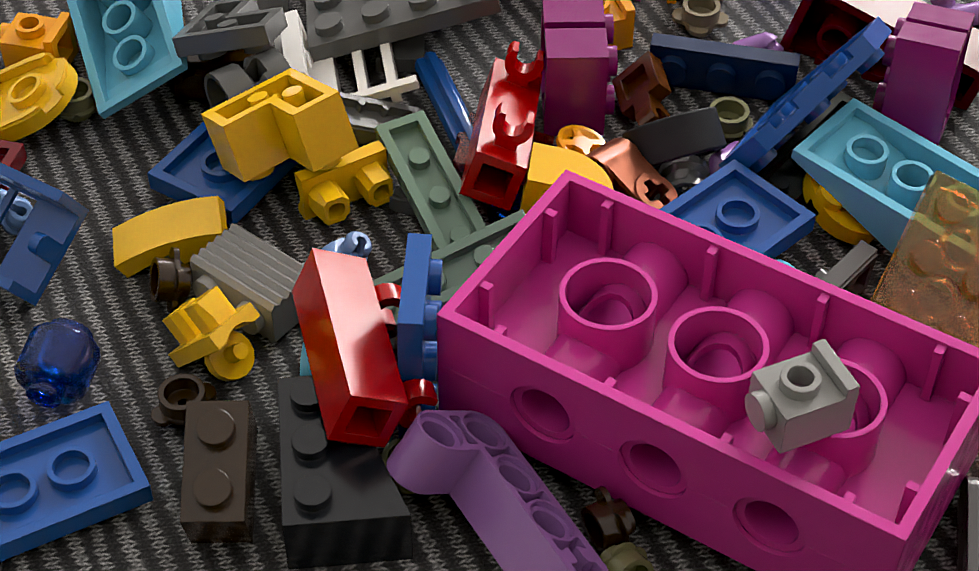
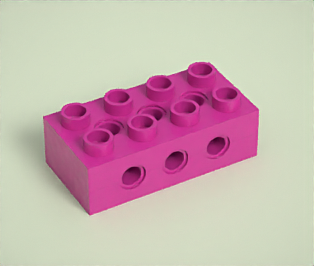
M567 169L436 314L439 410H469L489 416L505 430L521 452L594 489L604 486L612 498H621L629 507L755 571H912L979 451L978 347ZM825 339L860 385L850 429L779 454L765 432H759L753 427L745 409V396L749 393L752 372L811 352L813 342Z

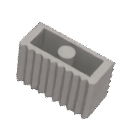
M234 223L231 224L229 230L224 229L221 236L216 235L213 242H208L206 248H200L198 255H192L190 259L193 278L192 288L197 298L207 290L218 286L234 309L251 302L261 315L254 322L241 327L247 333L255 335L259 332L263 338L267 337L271 343H275L299 323L292 295V289L304 266L299 261Z

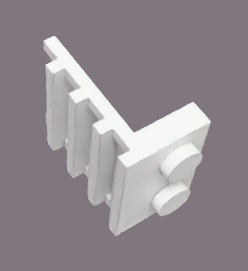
M297 9L285 12L288 26L274 40L275 48L283 54L291 68L341 92L336 58L331 57L313 62L308 50L307 34ZM391 43L380 45L387 83L371 88L364 50L351 52L358 91L350 94L378 100L391 97L393 103L403 101L401 93L419 89L416 75L398 79Z

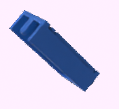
M0 162V184L9 187L0 204V224L18 192L37 201L0 265V289L36 306L89 210L63 191Z

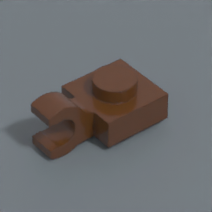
M647 51L612 80L622 114L634 122L637 121L639 126L670 116L661 104V101L672 93L662 62L651 52Z

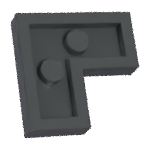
M222 0L210 2L172 38L178 58L198 55L200 60H211L226 54L229 50L243 49L246 54H255L271 48L274 45L273 41L284 31L288 24L283 7L259 10L256 0Z

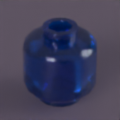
M56 318L51 322L34 326L28 335L14 366L16 380L26 390L28 399L39 406L56 408L60 404L78 402L88 392L101 361L100 348L95 342L92 332L83 324L74 320Z

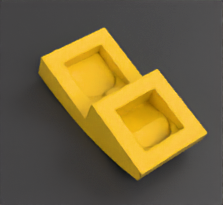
M219 196L184 200L145 212L112 229L114 267L129 278L150 266L154 257L169 255L171 247L179 248L180 261L187 264L190 262L193 254L198 255L200 248H206L208 242H213L216 235L221 236L224 229L228 230L224 201Z

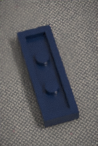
M654 32L650 44V52L662 62L669 86L775 102L796 84L800 54Z

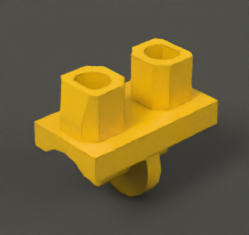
M379 140L346 154L338 165L330 169L313 172L305 168L294 173L300 196L298 211L305 220L318 216L328 226L345 220L350 213V203L364 197L369 205L377 207L390 202V197L393 196V179L387 168V152Z
M215 286L197 299L193 297L187 300L162 320L180 343L168 355L178 368L204 357L209 372L217 379L223 381L238 380L246 376L253 368L255 355L250 340L242 333L234 330L254 322L261 315L251 302L234 309L218 286Z

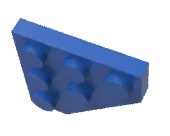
M879 16L876 17L777 99L718 166L722 168L735 159L754 173L762 170L778 154L776 150L795 134L794 129L803 121L810 124L832 104L830 100L848 84L846 79L855 70L863 74L884 56L885 53L880 46L891 34L892 30Z

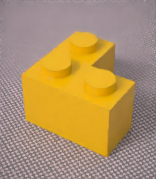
M289 68L201 114L222 168L243 182L267 177L274 171L276 165L288 159L296 161L313 172L327 170L338 165L342 161L343 156L359 148L339 91L293 68Z

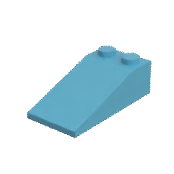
M67 0L97 110L104 119L188 69L187 56L178 58L172 38L184 28L181 0Z
M852 98L793 149L791 158L842 204L841 206L916 277L960 304H963L979 288L978 168L855 98Z

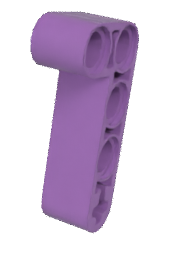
M469 410L421 411L386 461V467L392 478L405 489L423 495L449 494L503 571H609L505 430L485 414Z

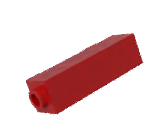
M513 41L509 45L505 60L495 57L480 95L459 194L510 211L528 170L543 75L541 73L545 61V51L538 50L533 62H520L517 59L520 42Z
M312 248L292 289V295L327 439L385 448L398 423L404 428L408 429L417 415L422 411L421 406L418 404L436 406L438 402L433 383L425 379H411L402 382L387 332L394 330L396 323L392 310L386 307L396 306L399 308L401 286L394 283H382L374 286L366 258Z

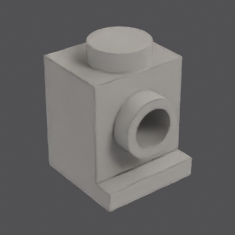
M822 339L813 342L811 352L753 371L749 393L745 396V409L753 427L759 432L764 431L778 453L781 454L850 429L860 385L827 341Z

